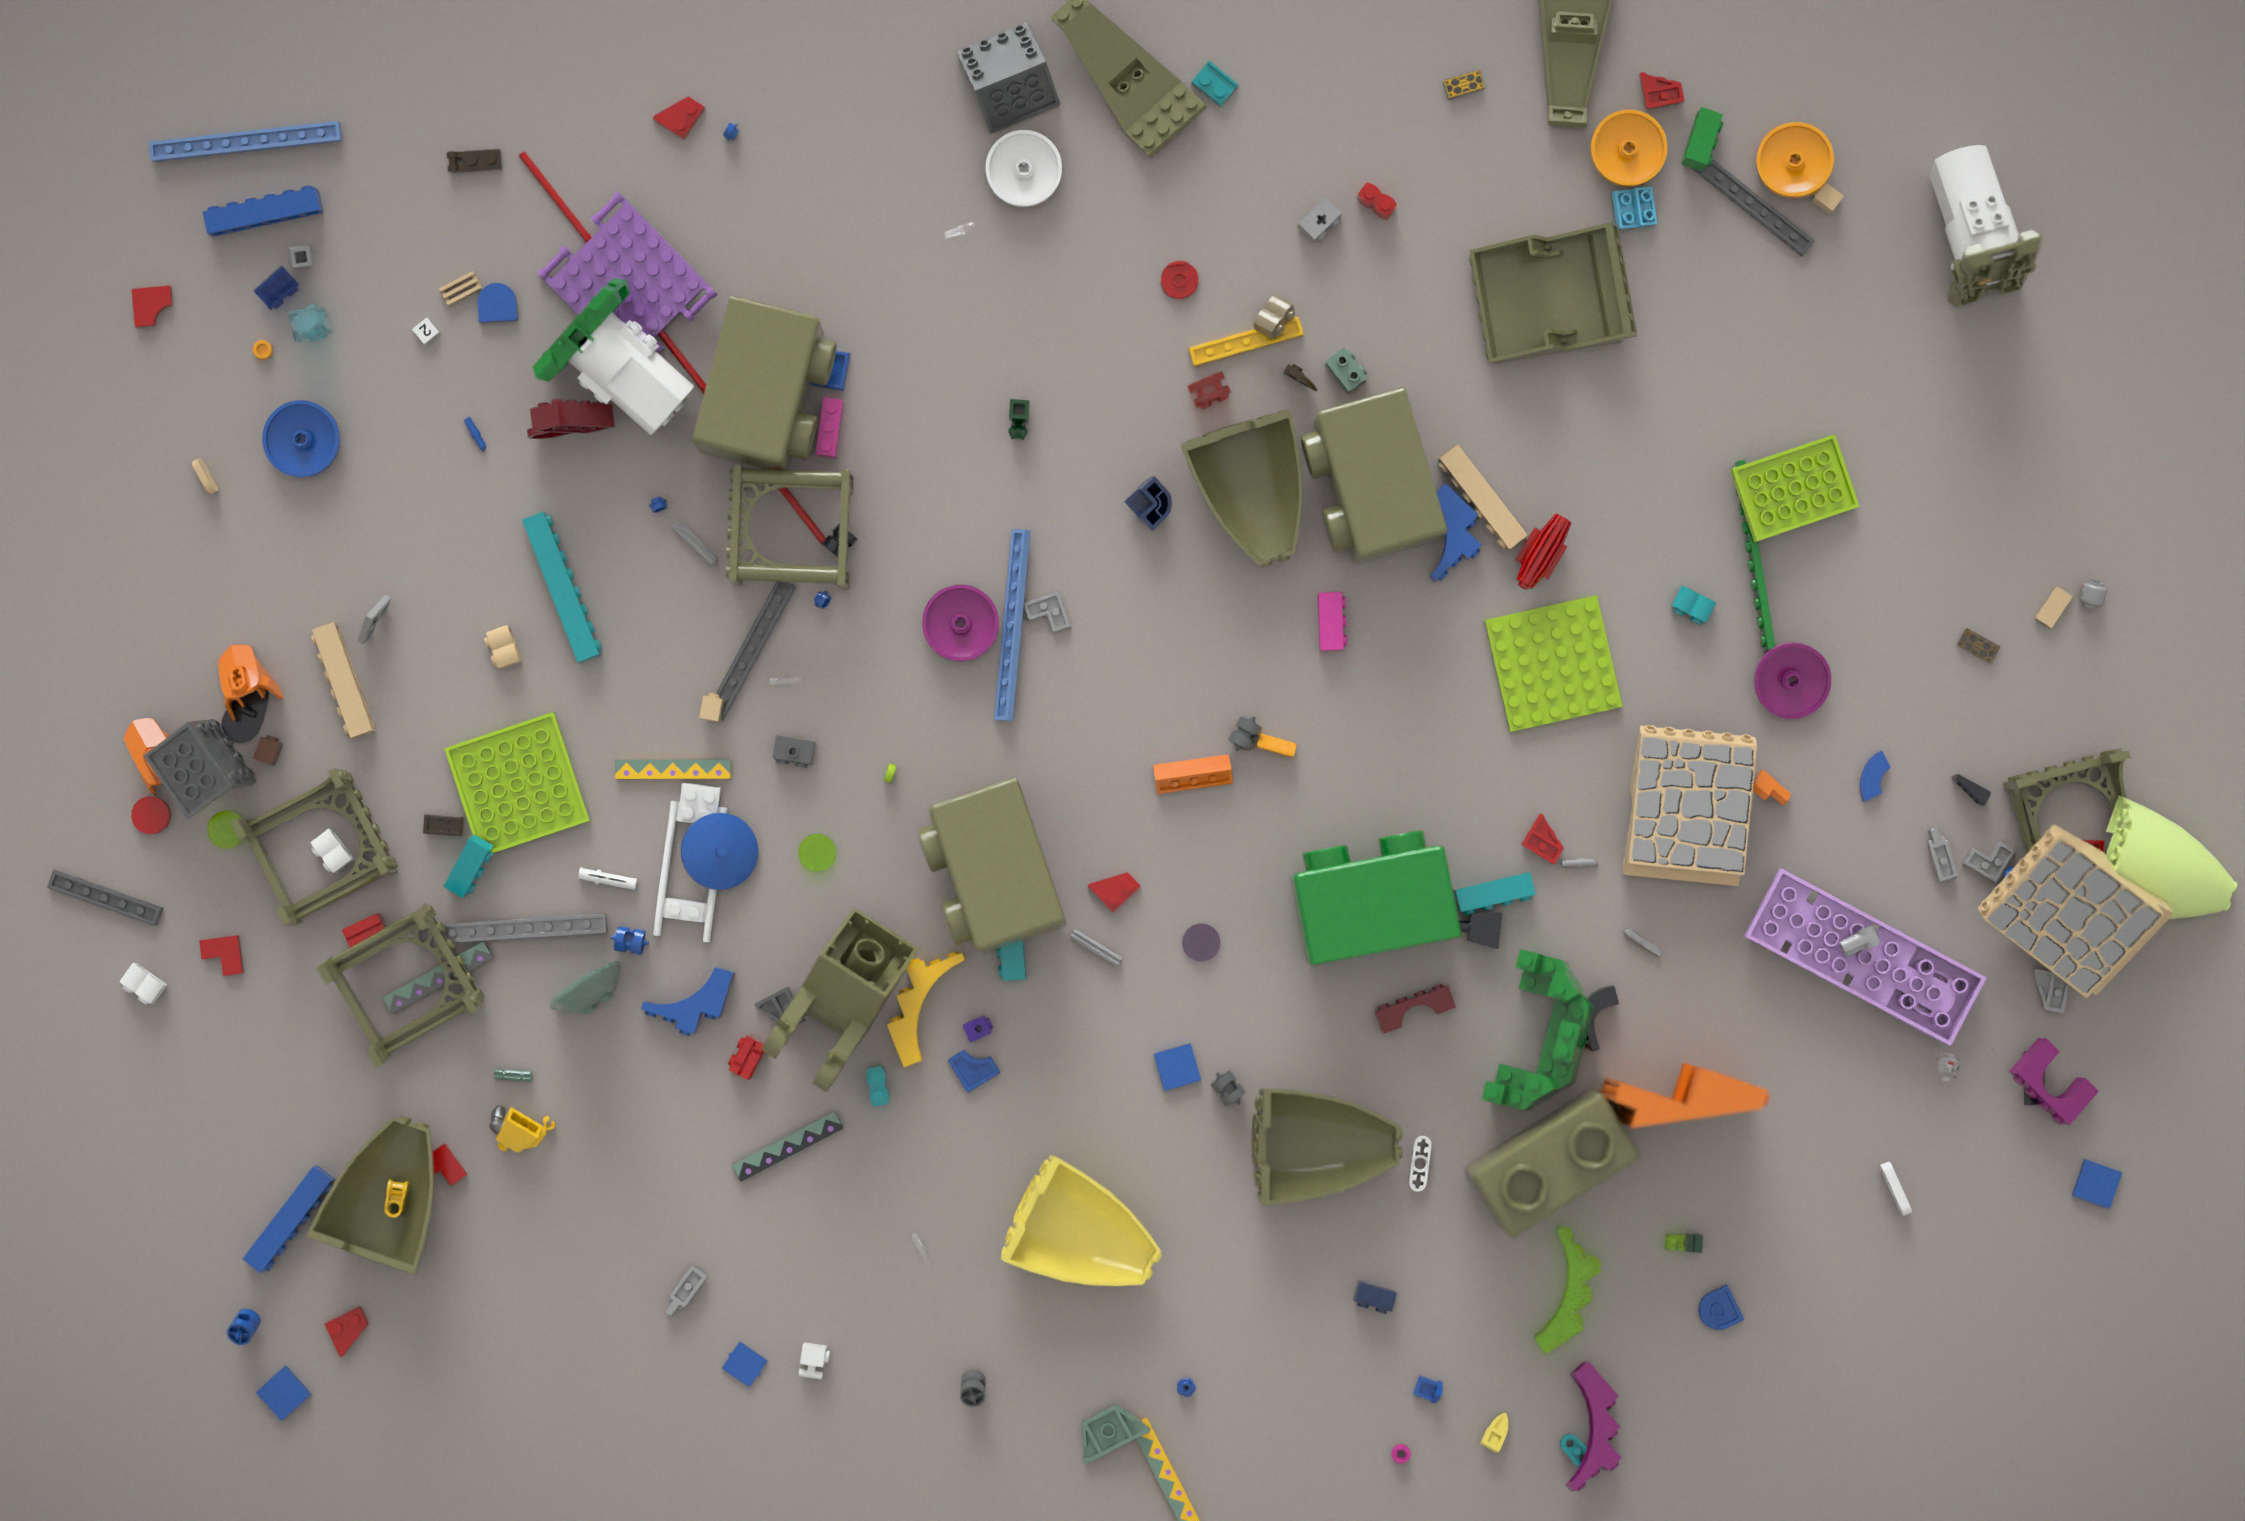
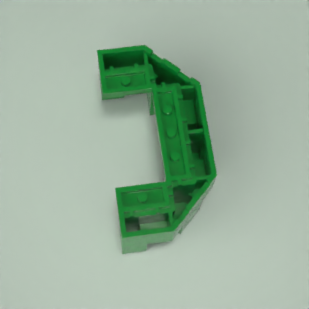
M1520 949L1515 968L1523 970L1519 989L1555 998L1537 1073L1499 1063L1495 1082L1486 1081L1481 1100L1529 1111L1575 1083L1594 1008L1566 961Z

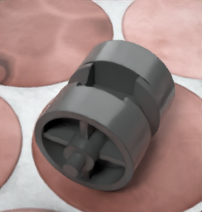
M1241 716L1236 725L1238 730H1234L1228 739L1235 744L1236 751L1242 748L1251 751L1254 745L1253 737L1259 736L1262 727L1255 722L1256 717L1253 716L1251 719H1247Z
M1231 1070L1221 1075L1217 1072V1078L1210 1086L1216 1094L1220 1093V1100L1226 1107L1232 1103L1241 1104L1239 1101L1240 1097L1246 1091L1241 1084H1236V1077Z
M970 1370L961 1377L960 1399L967 1406L976 1407L985 1400L986 1377L982 1372Z

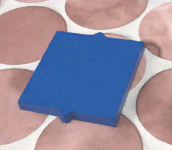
M739 1342L734 1351L729 1353V1358L722 1369L750 1387L755 1378L760 1376V1371L768 1360L742 1342Z

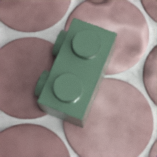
M1343 348L1329 358L1325 365L1345 392L1349 394L1366 381L1367 377L1365 375H1367V372L1361 365L1358 366L1354 360L1356 358L1350 350L1346 351Z

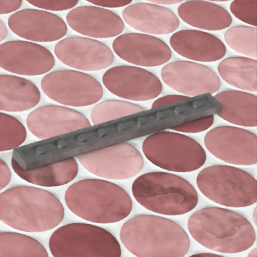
M606 914L451 923L443 924L446 930L444 934L447 939L450 938L453 943L607 933ZM428 929L420 930L419 939L421 941L427 940L429 937ZM434 937L430 941V944H434Z

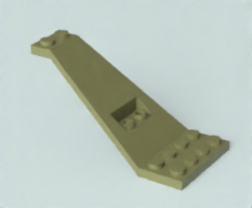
M1069 0L1051 16L1052 21L1067 36L1125 134L1149 158L1154 156L1207 108L1182 81L1088 0Z
M1539 0L1549 126L1586 128L1587 106L1613 0Z

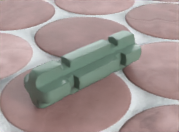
M496 1069L494 1071V1079L530 1082L532 1080V1072Z

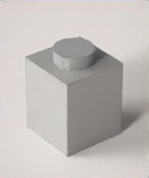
M308 245L288 248L290 266L292 268L312 265Z

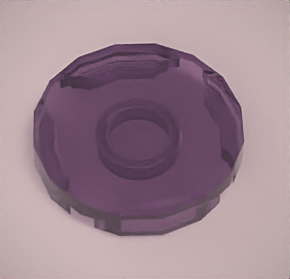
M1199 923L1192 925L1183 935L1182 946L1184 952L1195 961L1203 962L1210 960L1217 954L1220 948L1219 934L1208 924Z

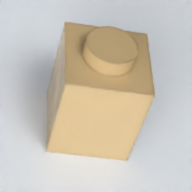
M1826 183L1821 189L1812 194L1814 197L1811 201L1830 214L1844 195Z
M709 693L708 696L703 695L699 718L720 722L724 699H721L719 694Z

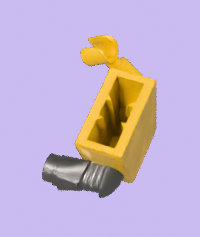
M496 1106L491 1112L492 1122L489 1124L491 1131L497 1134L495 1139L499 1142L498 1148L501 1151H507L510 1148L515 1152L537 1147L546 1136V1131L552 1130L555 1127L554 1120L551 1124L546 1125L550 1119L549 1116L543 1118L542 1127V1125L512 1107L505 1116L506 1110L503 1106Z

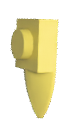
M1507 1413L1500 1414L1492 1421L1490 1426L1487 1427L1480 1443L1496 1453L1500 1451L1507 1435Z

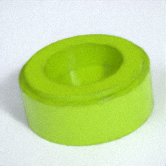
M888 764L884 782H892L896 765Z

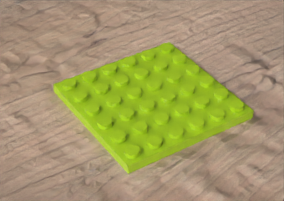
M1597 595L1484 620L1510 732L1623 707Z
M555 712L444 748L472 835L475 834L494 846L491 851L492 853L590 821Z

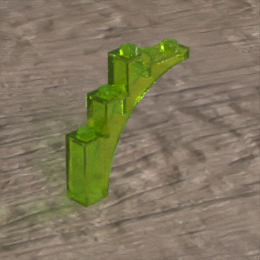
M1562 1225L1555 1230L1563 1244L1567 1259L1566 1289L1555 1315L1544 1328L1533 1336L1545 1355L1584 1330L1582 1326L1584 1323L1583 1319L1578 1313L1576 1315L1574 1313L1593 1301L1591 1298L1593 1292L1587 1284L1584 1286L1583 1283L1602 1272L1600 1269L1602 1264L1597 1256L1592 1257L1591 1254H1587L1583 1257L1585 1252L1579 1243L1575 1245L1573 1242V1233L1568 1227L1565 1229Z

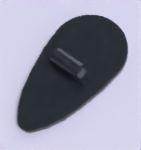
M267 689L264 698L260 696L257 690L240 697L244 707H241L237 700H234L232 708L236 718L235 721H232L228 710H226L222 718V729L231 740L247 742L258 734L268 705L269 691Z

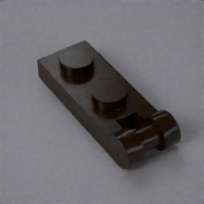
M500 149L447 152V159H449L448 172L450 173L502 169ZM457 159H462V165H457Z

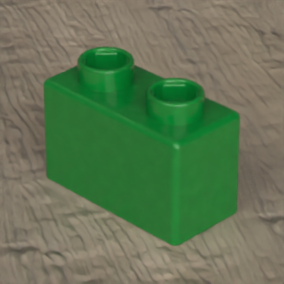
M1419 830L1379 838L1381 857L1351 862L1347 845L1303 853L1306 871L1294 873L1291 876V883L1307 964L1318 965L1461 937L1462 934L1444 847L1433 846L1427 848L1424 832Z

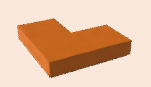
M1763 769L1758 773L1753 782V791L1763 800H1766L1771 795L1784 806L1791 796L1790 792Z

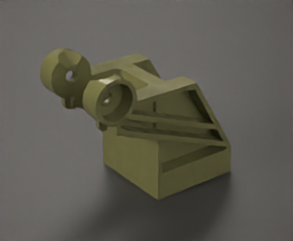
M854 907L820 953L804 984L767 1038L761 1051L776 1059L805 1016L814 1018L841 1037L834 1049L830 1050L827 1054L825 1063L812 1082L827 1092L872 1026L919 948Z

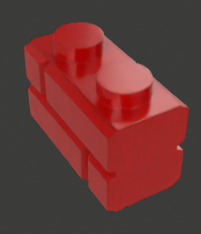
M377 913L342 929V932L351 948L386 928L381 914Z
M746 1035L745 1038L741 1037L736 1046L739 1048L737 1054H732L728 1065H730L729 1071L747 1080H751L764 1054L761 1051L764 1043L749 1035Z

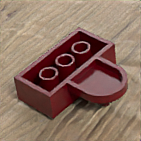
M563 399L551 400L550 404L549 402L538 403V407L530 408L532 428L527 429V438L548 439L573 433L588 434L613 428L615 424L612 404H604V402L601 403L599 401L591 403L590 400L579 401V403H577V400H566L563 402Z

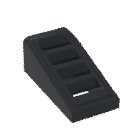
M1959 774L1953 775V781L1978 805L1984 806L1991 795L1990 791Z

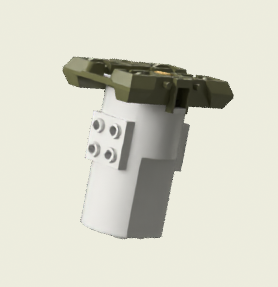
M1974 145L1959 148L1935 159L1929 176L1946 224L1945 232L1955 259L1950 267L1954 279L1950 286L1948 301L1958 307L1978 301L1981 297L1980 294L1999 290L2002 295L2021 290L2028 274L2034 272L2036 268L2035 260H2037L2042 237L2034 230L2018 234L2010 207L2005 203L1986 146Z

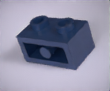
M1358 1280L1353 1299L1357 1302V1306L1363 1308L1373 1306L1376 1307L1375 1311L1386 1314L1387 1311L1392 1312L1397 1292Z

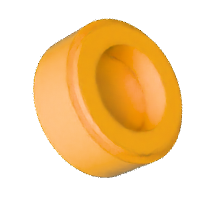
M259 340L253 346V354L261 360L269 359L273 354V347L269 342Z

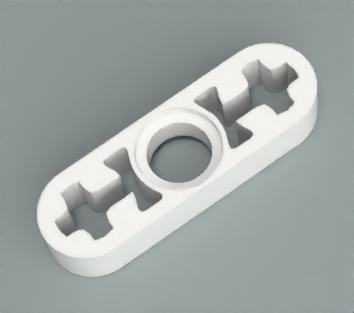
M1424 1135L1418 1136L1414 1140L1409 1186L1416 1192L1425 1189L1428 1177L1432 1143ZM1422 1139H1425V1142L1428 1143V1146L1423 1149V1153H1427L1426 1157L1420 1154L1415 1155L1416 1151L1420 1152L1421 1148L1417 1143L1421 1142ZM1418 1158H1423L1426 1162L1425 1167L1422 1169L1415 1167V1160ZM1414 1170L1420 1173L1425 1172L1424 1176L1420 1174V1181L1423 1184L1419 1185L1418 1188H1415V1184H1412V1181L1417 1179V1174H1413Z
M1888 1161L1879 1165L1900 1214L1905 1216L1912 1213L1891 1163Z

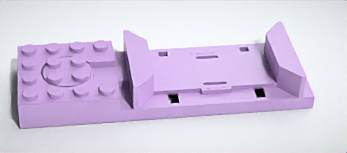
M1779 868L1744 934V937L1749 939L1748 941L1759 944L1862 999L1864 1003L1877 1007L1886 1014L1948 1046L1952 1045L1987 978L1782 868ZM1812 890L1818 893L1813 904L1806 901ZM1873 923L1880 926L1877 931L1880 944L1845 957L1838 942L1857 934V931ZM1785 941L1792 944L1787 954L1780 951ZM1846 974L1853 977L1848 987L1842 984Z

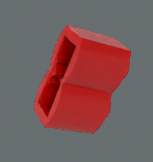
M1366 182L1357 195L1358 201L1363 206L1373 209L1378 217L1385 220L1389 219L1397 206L1392 197L1382 194L1378 187Z

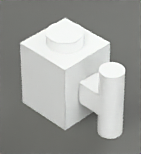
M803 1343L800 1364L808 1365V1368L800 1369L799 1376L822 1379L823 1372L815 1370L816 1366L823 1367L825 1362L828 1363L830 1351H826V1345Z

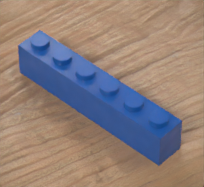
M304 186L301 190L295 192L294 190H286L281 195L267 194L264 195V198L258 200L256 198H249L244 203L230 202L221 208L219 206L209 207L207 211H202L207 234L215 237L324 213L319 190L313 186Z
M318 1165L313 1166L242 1259L259 1273L265 1270L269 1271L275 1264L273 1261L277 1255L281 1256L286 1250L287 1246L285 1244L288 1240L292 1241L298 1234V1227L301 1224L304 1225L309 1220L311 1210H316L322 1203L320 1198L324 1193H329L335 1178Z

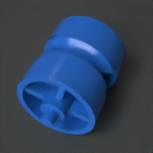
M618 926L615 936L610 938L614 940V951L619 952L629 950L632 954L642 955L645 945H649V942L645 939L646 931L640 929L630 931L628 927Z
M251 1309L240 1310L227 1329L228 1338L237 1345L249 1343L260 1326L261 1320L259 1315Z

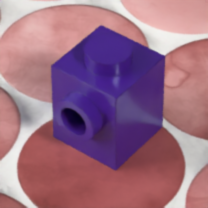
M981 1016L963 1024V1028L971 1043L991 1034L990 1029H993L990 1018L986 1019L985 1016Z

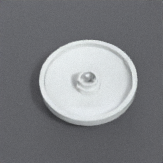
M1031 130L1013 131L998 139L990 149L986 160L987 180L992 191L1002 201L1017 207L1035 206L1046 201L1056 191L1062 176L1061 157L1055 145L1044 135Z

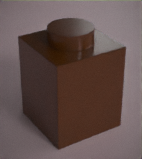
M267 735V738L260 737L253 759L270 765H276L283 744L278 742V738Z

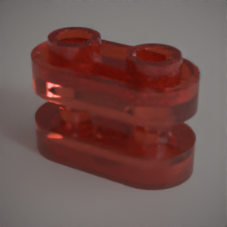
M1222 371L1187 386L1190 394L1196 392L1198 398L1193 400L1196 408L1200 407L1202 410L1212 405L1211 402L1217 399L1221 402L1229 398L1228 394L1231 393L1229 386H1222L1220 382L1225 379ZM1214 385L1216 390L1207 394L1204 393V388Z

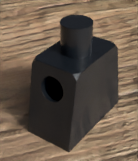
M1503 913L1470 914L1469 921L1459 920L1461 932L1467 933V941L1499 949Z

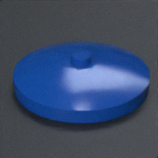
M304 400L291 401L278 407L267 419L262 434L264 452L271 464L287 475L300 478L315 476L326 470L335 460L341 441L339 427L331 413L316 403Z
M712 813L697 819L687 829L681 843V860L686 872L696 883L709 889L725 890L741 884L754 870L758 858V844L751 828L740 818L727 813Z

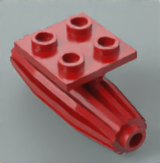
M1555 513L1541 531L1534 527L1515 561L1522 564L1516 578L1519 582L1517 584L1524 590H1528V588L1533 589L1542 577L1547 580L1549 579L1567 549L1564 542L1572 524L1568 519Z

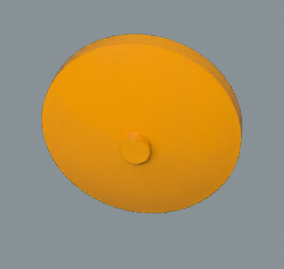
M1620 110L1607 116L1597 126L1590 144L1592 162L1599 174L1607 181L1624 187L1642 185L1654 178L1664 165L1668 150L1666 135L1660 124L1650 115L1638 110Z
M1802 122L1782 124L1771 130L1762 140L1756 158L1757 171L1764 185L1775 194L1786 198L1806 197L1821 189L1830 178L1834 166L1833 148L1827 136L1815 126Z

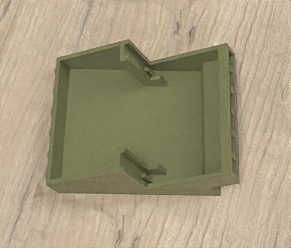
M1609 222L1548 238L1529 235L1470 250L1469 262L1474 271L1472 279L1477 288L1476 301L1480 306L1479 319L1483 323L1484 330L1482 331V336L1486 342L1487 349L1485 354L1489 363L1498 364L1622 343L1624 339L1637 337L1618 223Z

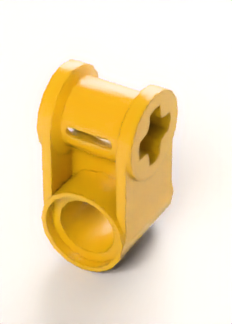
M389 1179L385 1203V1213L389 1217H397L404 1212L409 1192V1182H394L393 1179ZM392 1203H396L399 1206L398 1213L391 1211L390 1206Z

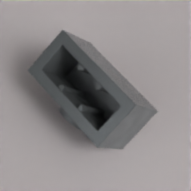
M776 735L773 758L777 759V763L788 765V761L796 762L795 766L807 768V764L812 765L816 742Z

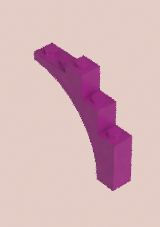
M1583 1361L1570 1373L1584 1397L1589 1415V1437L1586 1452L1577 1471L1565 1484L1570 1491H1580L1586 1485L1585 1481L1590 1477L1594 1478L1600 1472L1599 1468L1603 1471L1614 1470L1619 1465L1618 1461L1621 1459V1456L1607 1441V1439L1611 1440L1618 1434L1617 1430L1620 1426L1605 1410L1606 1408L1608 1410L1612 1408L1619 1396L1589 1361Z

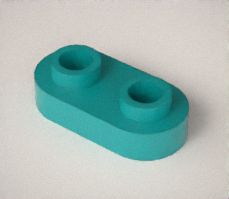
M1566 1434L1560 1440V1447L1579 1467L1582 1462L1579 1457L1585 1454L1587 1447L1575 1435ZM1568 1440H1572L1573 1442L1572 1446L1567 1447L1566 1442Z

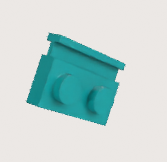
M1210 61L1207 62L1191 82L1220 107L1238 87V83Z

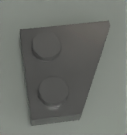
M786 987L755 1003V1006L766 1012L773 1020L779 1021L794 997L789 987Z

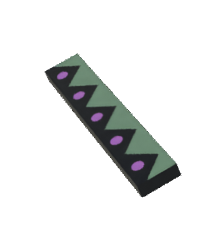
M834 1111L732 1164L740 1182L844 1129Z

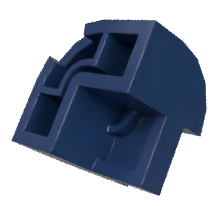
M1155 476L1143 482L1124 501L1134 512L1135 516L1152 531L1167 518L1172 507L1170 493Z

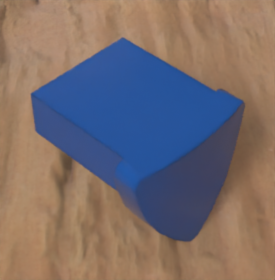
M1419 1375L1413 1394L1430 1400L1431 1403L1435 1404L1442 1395L1443 1383L1442 1381L1438 1380L1436 1382Z

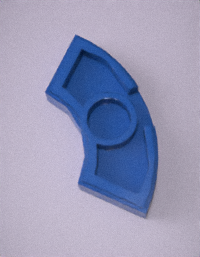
M1883 751L1873 755L1864 766L1860 778V793L1863 802L1882 793L1880 787L1881 778L1891 768Z

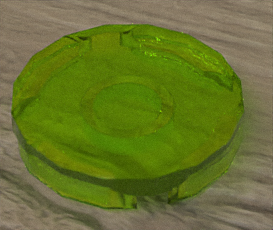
M227 810L213 815L207 826V834L214 845L229 849L241 844L243 840L238 838L230 823L235 819H243L239 814Z
M811 834L800 843L798 857L806 869L824 871L834 863L836 847L828 836Z

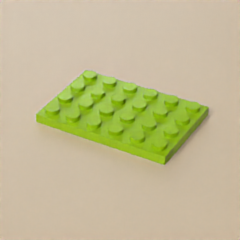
M1835 434L1730 469L1754 542L1860 507Z

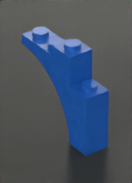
M1446 483L1436 492L1448 533L1445 535V546L1440 562L1429 576L1434 582L1437 579L1441 581L1448 574L1446 570L1451 565L1455 567L1462 560L1459 557L1460 555L1466 560L1469 557L1474 559L1480 552L1478 548L1481 546L1465 529L1467 527L1470 530L1478 522L1475 519L1478 514Z
M714 967V971L705 985L692 996L670 1004L643 1002L641 1010H644L648 1016H664L663 1020L671 1023L677 1020L676 1029H680L679 1033L690 1036L691 1033H696L702 1012L705 1013V1017L714 1020L716 1017L722 1016L735 973Z

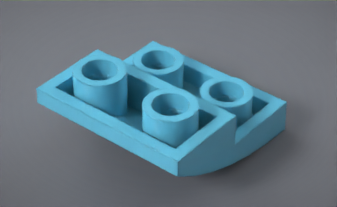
M1652 187L1611 192L1615 221L1618 223L1619 230L1658 224Z

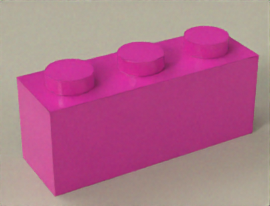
M823 397L816 446L817 457L836 459L844 406V402L841 399Z
M1342 592L1318 593L1320 651H1343L1344 646H1347V635H1343V627H1346V616L1342 615V608H1346L1345 596L1342 597Z

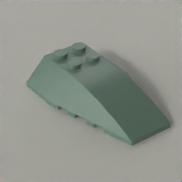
M612 961L602 968L600 967L585 974L554 996L549 1007L552 1010L575 1014L584 1013L586 1015L598 1008L596 1006L597 1003H605L613 997L611 993L616 990L620 963Z

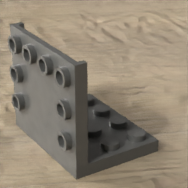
M1027 23L1018 25L1005 32H1000L995 36L983 39L978 43L956 51L975 91L990 133L1061 105L1046 60Z
M214 719L187 722L143 755L187 819L196 815L228 790L252 786L257 782L252 769L247 768L243 762V756L236 752L232 740L224 735L221 724Z

